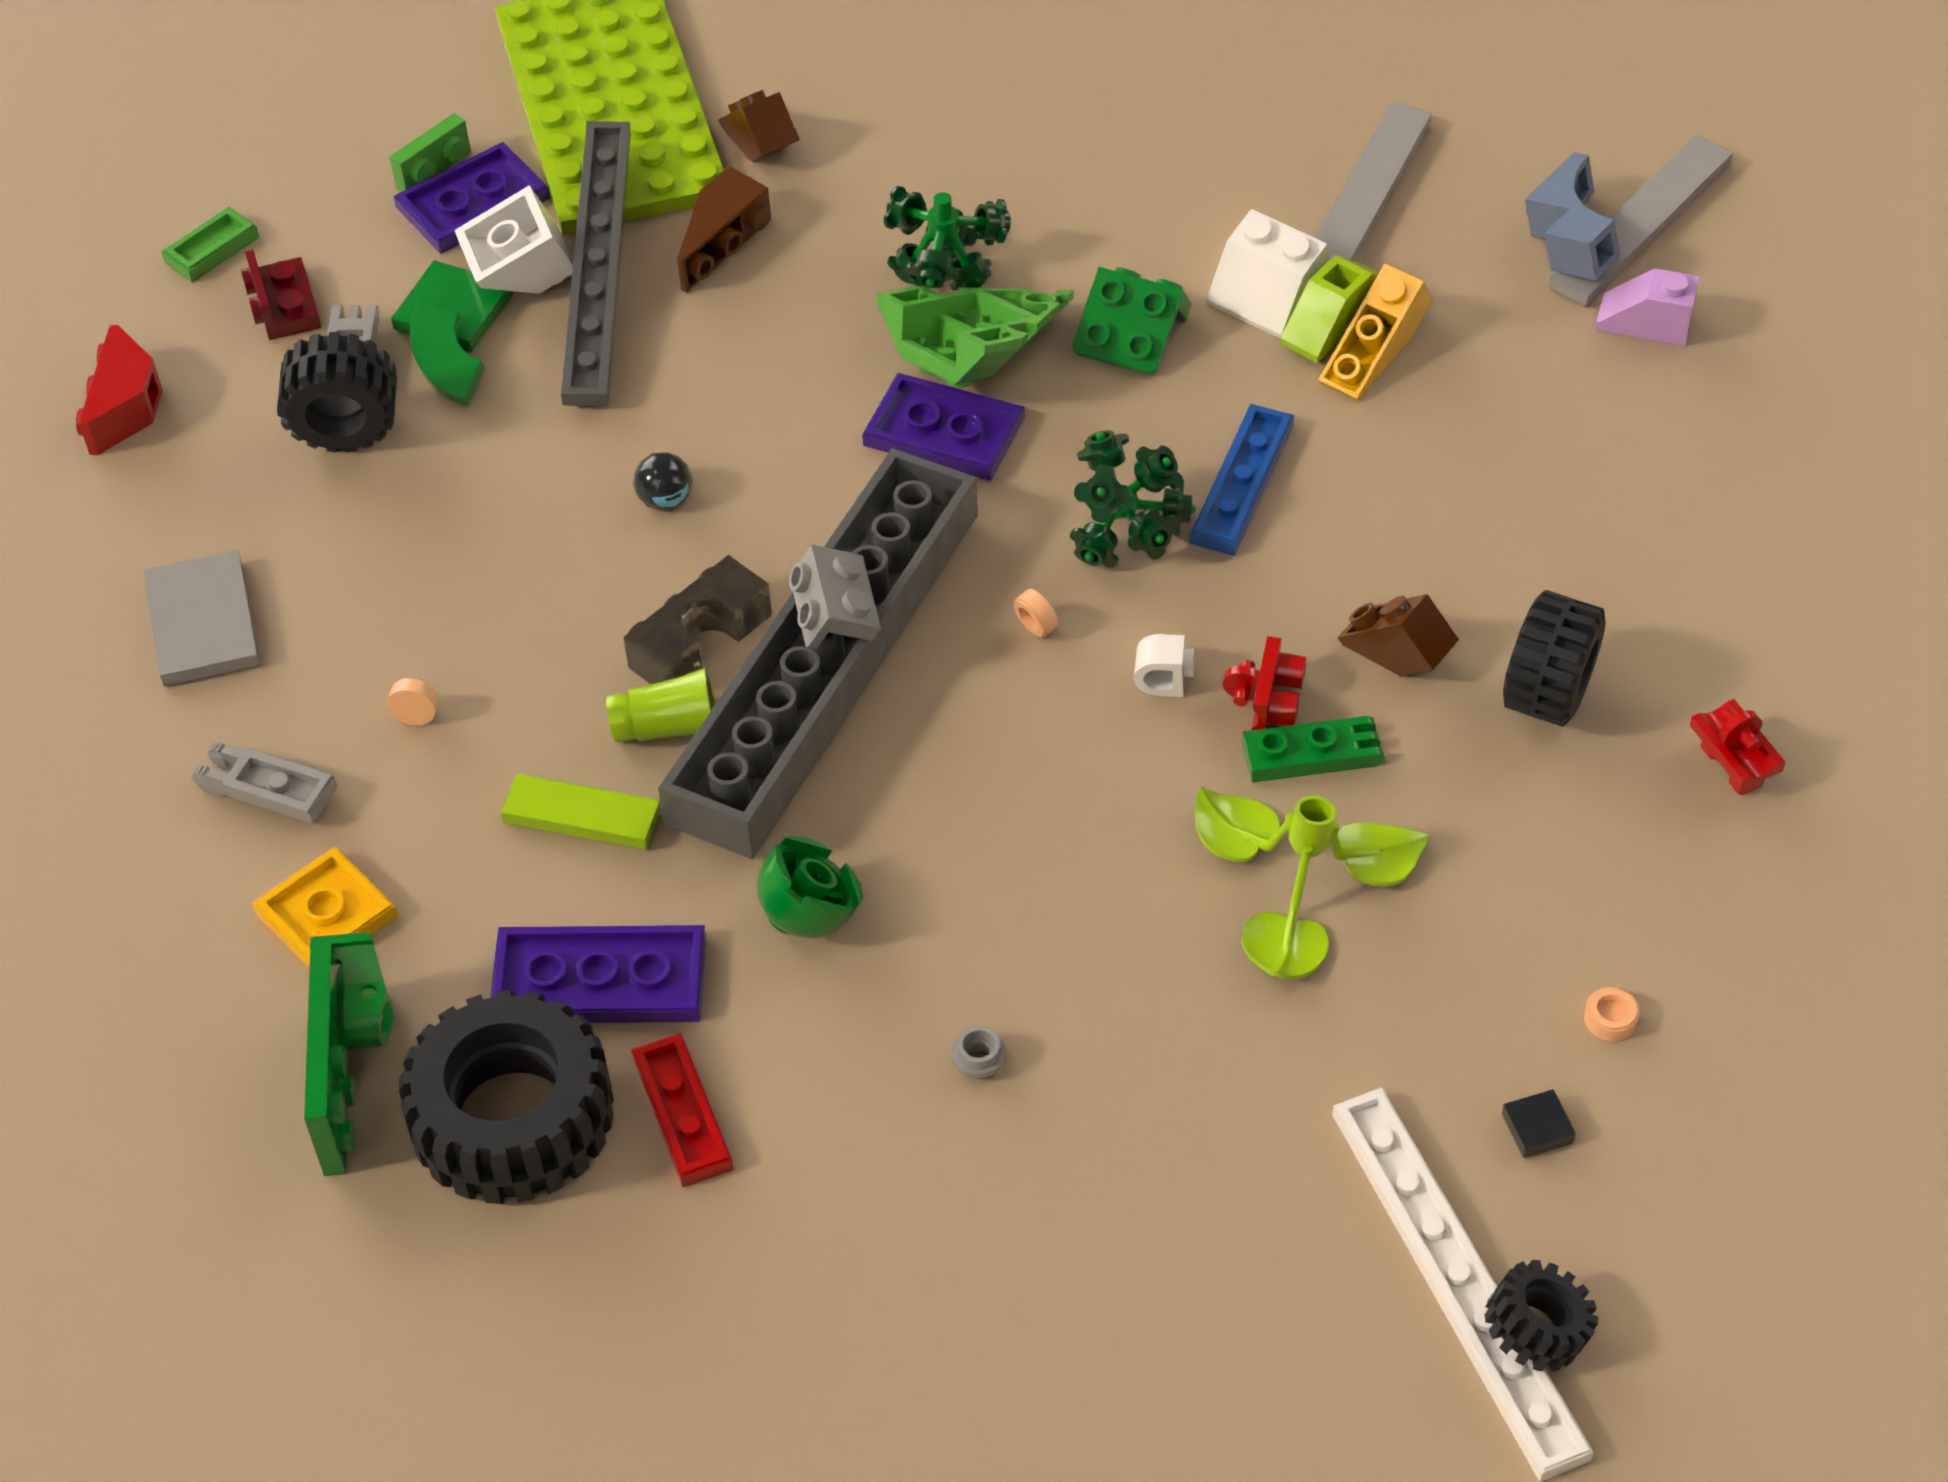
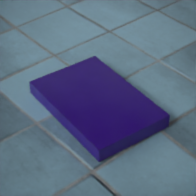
M501 142L393 197L395 207L442 254L460 244L454 230L524 188L530 186L541 202L550 199L549 187L504 142Z
M897 372L862 434L863 446L888 453L891 448L968 475L992 481L1025 418V407Z

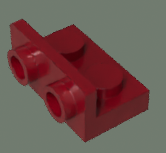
M254 249L245 251L249 267L240 269L247 295L255 293L257 297L249 298L255 325L265 323L269 340L322 328L302 257L258 267Z

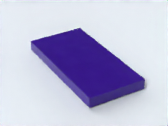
M705 925L498 927L490 998L497 997L496 991L507 990L514 991V995L524 997L526 991L542 994L545 996L546 1003L550 1004L553 999L559 1000L572 1008L573 1016L575 1014L582 1015L589 1023L701 1022L706 948Z

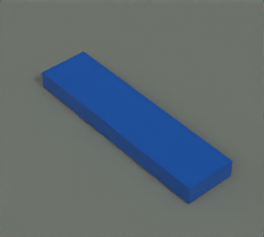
M1250 404L1192 528L1190 544L1233 556L1236 555L1293 429V414Z

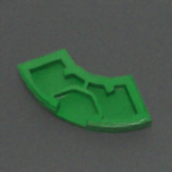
M417 302L410 326V342L415 360L426 379L438 392L457 403L468 406L485 367L480 359L467 354L460 346L458 333L461 318L456 311Z

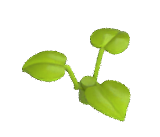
M1200 787L1198 790L1194 808L1195 827L1201 842L1211 853L1228 861L1248 862L1257 855L1259 848L1270 852L1289 832V842L1294 851L1301 855L1288 917L1277 912L1258 913L1248 919L1241 935L1243 950L1254 964L1271 976L1287 980L1301 979L1314 973L1323 964L1328 953L1329 940L1325 928L1320 923L1312 920L1297 919L1310 858L1316 857L1325 851L1330 843L1334 858L1346 860L1347 872L1354 879L1372 886H1394L1405 881L1411 875L1428 843L1429 834L1398 826L1368 822L1349 823L1340 827L1335 822V806L1326 798L1316 795H1309L1299 799L1295 805L1294 813L1286 814L1285 822L1281 827L1277 814L1267 805L1246 797L1219 794Z

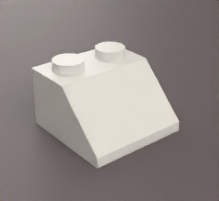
M530 186L454 230L474 279L480 288L540 294L572 275L573 261L557 225Z
M1251 209L1226 242L1206 299L1207 305L1280 339L1309 279L1329 261L1327 243Z

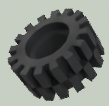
M1531 1260L1528 1266L1524 1261L1517 1263L1505 1275L1486 1303L1485 1307L1488 1310L1484 1314L1485 1323L1493 1324L1488 1331L1492 1339L1503 1338L1504 1341L1499 1348L1506 1355L1511 1349L1518 1353L1515 1362L1524 1366L1528 1359L1533 1360V1370L1543 1371L1548 1365L1551 1372L1559 1371L1563 1365L1567 1367L1574 1361L1595 1333L1594 1329L1598 1325V1316L1593 1315V1313L1596 1311L1597 1306L1594 1300H1584L1589 1290L1584 1284L1576 1288L1572 1284L1576 1276L1567 1271L1562 1277L1557 1274L1558 1265L1549 1262L1543 1270L1541 1260ZM1529 1306L1546 1314L1554 1325L1539 1319L1530 1310Z

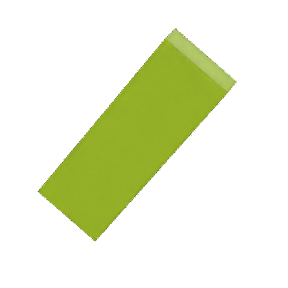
M516 774L501 810V817L503 823L647 850L662 810L660 800Z

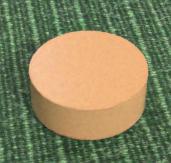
M1027 589L1014 600L1016 615L1022 624L1035 636L1044 638L1059 626V620L1054 609L1037 591Z
M409 678L402 679L393 684L387 699V709L396 720L404 724L425 725L434 718L439 697L435 689L424 681Z
M1615 987L1601 988L1592 993L1588 998L1584 1022L1589 1032L1595 1037L1608 1042H1618L1629 1038L1635 1032L1640 1008L1636 999L1627 991Z

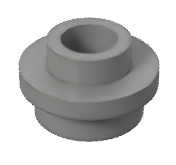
M983 1026L971 1027L965 1030L955 1041L952 1050L953 1062L956 1068L968 1077H990L1003 1067L1006 1059V1048L1002 1039L990 1028ZM975 1053H984L987 1055L981 1058L972 1057V1055Z

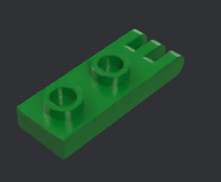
M1360 716L1243 731L1242 745L1251 782L1370 768L1383 764L1385 756L1382 748H1380L1379 735L1375 732L1376 724L1374 718L1371 716Z

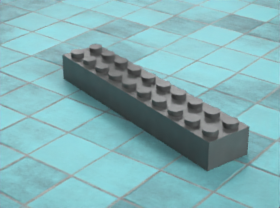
M891 448L824 546L863 556L881 626L880 631L872 641L828 632L817 649L807 648L802 629L798 625V611L792 592L658 787L664 825L750 859L755 857L977 518V477Z

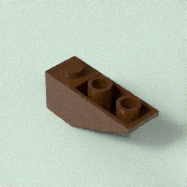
M728 166L699 191L677 257L681 291L687 293L701 280L706 279L712 270L726 258L735 254L740 246L755 233L766 227L771 220L769 190L767 186Z

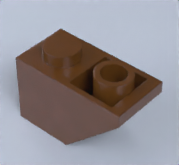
M763 90L750 94L728 105L730 114L718 119L722 129L749 161L800 140L780 92L766 97Z
M1428 594L1411 598L1398 596L1388 603L1375 606L1373 603L1364 604L1350 615V624L1338 636L1343 646L1400 677L1434 670L1459 641V638Z

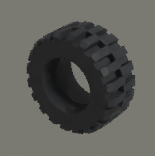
M507 990L496 991L497 997L482 999L481 994L466 999V1006L458 1010L452 1006L438 1015L440 1022L436 1026L429 1023L416 1037L419 1047L412 1046L408 1050L403 1061L405 1071L399 1077V1094L402 1101L400 1105L416 1156L422 1166L429 1168L431 1177L443 1187H450L453 1184L455 1194L467 1199H475L477 1194H481L484 1196L485 1203L504 1204V1198L516 1197L518 1203L534 1200L533 1193L546 1189L547 1193L551 1194L564 1187L563 1179L569 1175L574 1179L578 1178L589 1168L588 1155L593 1158L597 1157L606 1144L604 1133L611 1130L614 1117L612 1108L614 1098L604 1049L599 1037L594 1036L589 1022L582 1015L575 1014L573 1016L572 1008L559 1000L553 999L548 1004L546 1003L545 996L542 994L526 991L525 996L520 997L515 996L514 991ZM510 1073H529L543 1077L554 1084L552 1091L541 1104L519 1117L492 1121L479 1119L461 1111V1107L467 1097L478 1086L497 1076Z

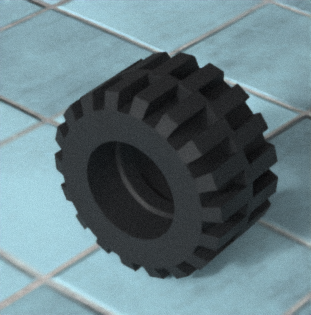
M329 332V336H322L318 333L310 335L309 341L299 340L294 344L293 350H287L284 360L281 362L277 415L281 417V425L285 430H291V436L297 441L305 440L307 441V446L315 449L318 447L326 448L327 452L336 453V450L354 452L357 447L366 449L373 446L374 440L381 441L386 437L387 430H391L395 416L397 369L394 362H390V355L385 350H377V344L371 340L361 341L358 335L350 333L348 336H341L339 332Z
M1544 590L1531 605L1517 637L1503 686L1504 707L1564 727L1575 715L1593 673L1605 632L1606 619L1604 608Z

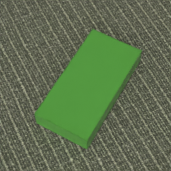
M227 207L161 251L164 263L192 283L258 239L259 233L256 225L231 207Z

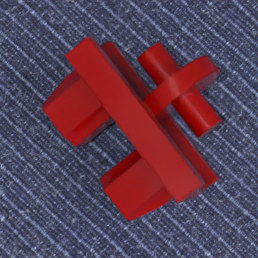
M1267 636L1260 671L1255 669L1256 665L1253 661L1243 660L1241 666L1230 667L1224 674L1223 689L1228 695L1233 697L1235 705L1243 707L1248 704V701L1254 700L1253 711L1255 714L1251 730L1267 729L1268 723L1288 726L1295 725L1300 694L1275 689L1276 686L1302 689L1307 657L1281 652L1282 638Z
M1735 699L1725 702L1712 712L1698 713L1691 717L1689 726L1701 739L1700 747L1710 759L1717 760L1729 774V784L1738 795H1744L1762 787L1766 778L1783 772L1786 762L1760 731L1762 719L1753 710L1744 711Z

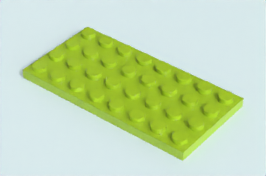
M518 0L495 6L497 22L545 180L549 187L562 235L575 233L577 229L587 121L630 122L631 142L624 222L693 208L699 191L724 169L664 0Z

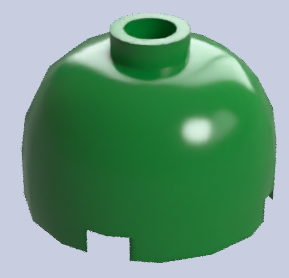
M790 835L785 837L779 845L777 843L763 863L757 877V896L770 923L778 931L797 937L817 939L842 927L863 899L862 886L853 869L846 862L840 869L834 862L829 860L828 857L832 850L824 844L807 837Z

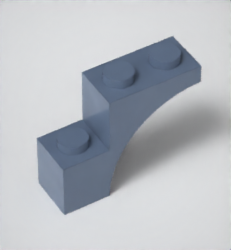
M1574 152L1525 199L1531 236L1545 239L1550 270L1596 281L1620 257L1615 219L1600 215L1585 206L1588 199L1595 192L1589 155Z

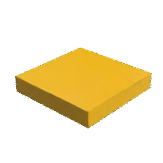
M335 846L252 903L255 914L308 968L310 964V937L360 932L373 935L398 917L396 906Z

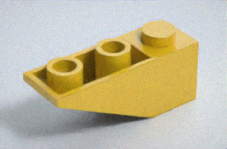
M1384 263L1320 375L1319 383L1359 400L1411 340L1433 300L1425 282Z

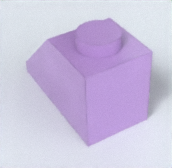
M1654 268L1605 292L1595 330L1685 346L1700 276Z

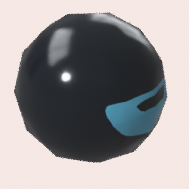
M669 452L652 453L639 463L634 473L633 485L638 498L647 507L656 510H673L687 499L691 492L693 479L688 465L679 456Z

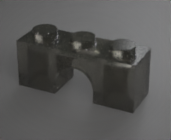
M727 555L713 567L705 569L697 580L679 594L672 595L661 608L647 619L636 623L623 637L628 668L650 685L678 678L702 669L700 641L695 635L704 631L716 630L726 633L737 642L741 641L772 616L769 583L730 555Z

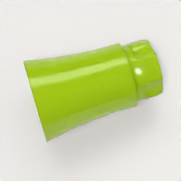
M706 667L678 678L629 688L628 693L614 694L606 697L609 727L615 742L629 741L636 738L638 742L659 738L695 735L715 706L712 685Z

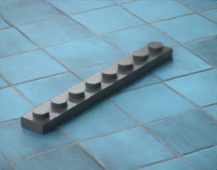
M587 121L561 388L562 405L608 406L631 142L630 122Z

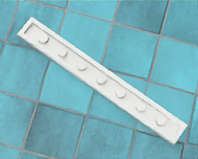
M1381 1087L1333 1105V1118L1539 1482L1591 1462L1594 1452L1546 1369L1543 1371L1533 1370V1360L1528 1359L1524 1366L1515 1362L1518 1353L1511 1349L1506 1355L1499 1348L1504 1341L1503 1338L1492 1339L1488 1332L1493 1324L1485 1323L1484 1314L1488 1310L1485 1306L1497 1288V1284L1383 1088Z

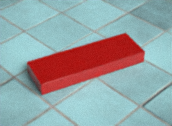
M682 1033L631 1049L634 1065L681 1186L685 1187L734 1170L732 1158Z

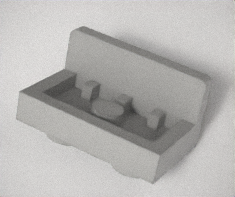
M811 544L802 559L793 565L789 575V587L794 594L798 611L797 621L802 629L805 646L817 649L828 632L872 641L880 631L881 626L863 556Z

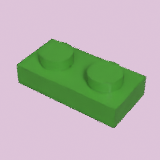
M453 113L389 156L397 190L402 192L447 170L471 153L464 119Z

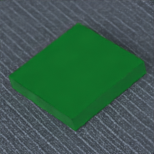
M433 260L391 317L394 330L410 334L411 319L417 302L456 311L461 318L458 333L460 346L463 350L472 352L509 301L513 291L480 288L474 279L472 271Z

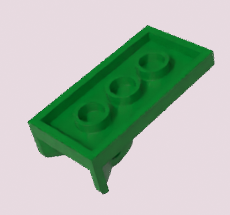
M365 932L310 937L304 1120L324 1176L346 1174V1153L355 1151L353 1121L347 1120V1107L356 1105L355 1078L353 1074H348L349 1049L386 1046L395 1020L372 937L369 933Z

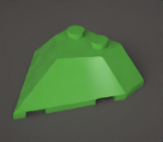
M912 286L877 293V304L901 358L918 366L921 372L934 374L946 380V384L952 387H969L973 385L975 380L992 377L1027 341L1074 299V290H1056V293L1048 294L1042 292L1031 293L1030 289L958 287V292L941 295L931 290V287Z

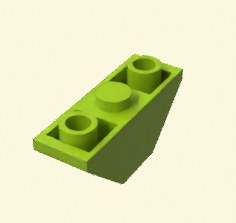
M1335 254L1309 279L1280 337V344L1318 363L1340 342L1379 273L1359 262Z

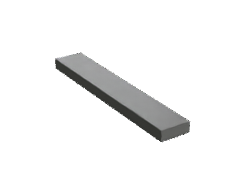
M1391 102L1314 237L1327 243L1329 260L1335 254L1353 261L1356 260L1431 125L1432 112Z
M1695 135L1611 217L1615 219L1620 257L1596 281L1554 272L1550 276L1549 288L1587 307L1731 164L1733 153Z

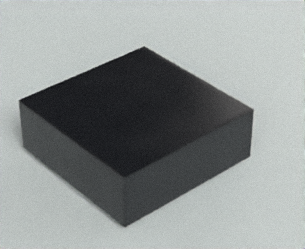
M1554 1089L1503 1104L1502 1116L1523 1158L1574 1143L1576 1132Z

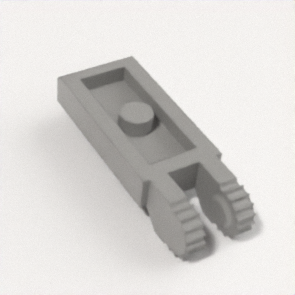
M219 742L214 743L207 752L209 760L218 767L227 769L230 772L202 765L198 766L192 774V780L202 790L217 796L225 795L310 824H314L337 788L335 777L332 774L248 747L244 750Z

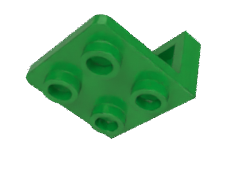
M1098 267L1073 341V349L1080 356L1147 375H1153L1159 369L1175 319L1187 320L1192 303L1185 294L1183 287L1175 282L1165 279H1157V282L1141 278L1140 274L1121 267H1116L1115 271Z

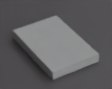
M238 550L144 570L159 673L163 686L260 665L242 561Z

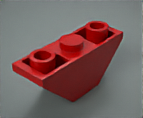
M109 325L104 343L98 345L96 354L97 366L94 375H90L87 379V398L84 407L79 408L76 414V430L79 436H83L89 455H99L154 422L163 391L153 358L119 325Z

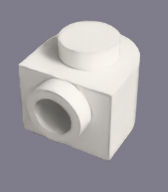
M1155 634L1143 638L1138 643L1136 650L1134 683L1137 688L1152 696L1184 697L1185 677H1194L1195 648H1185V635Z

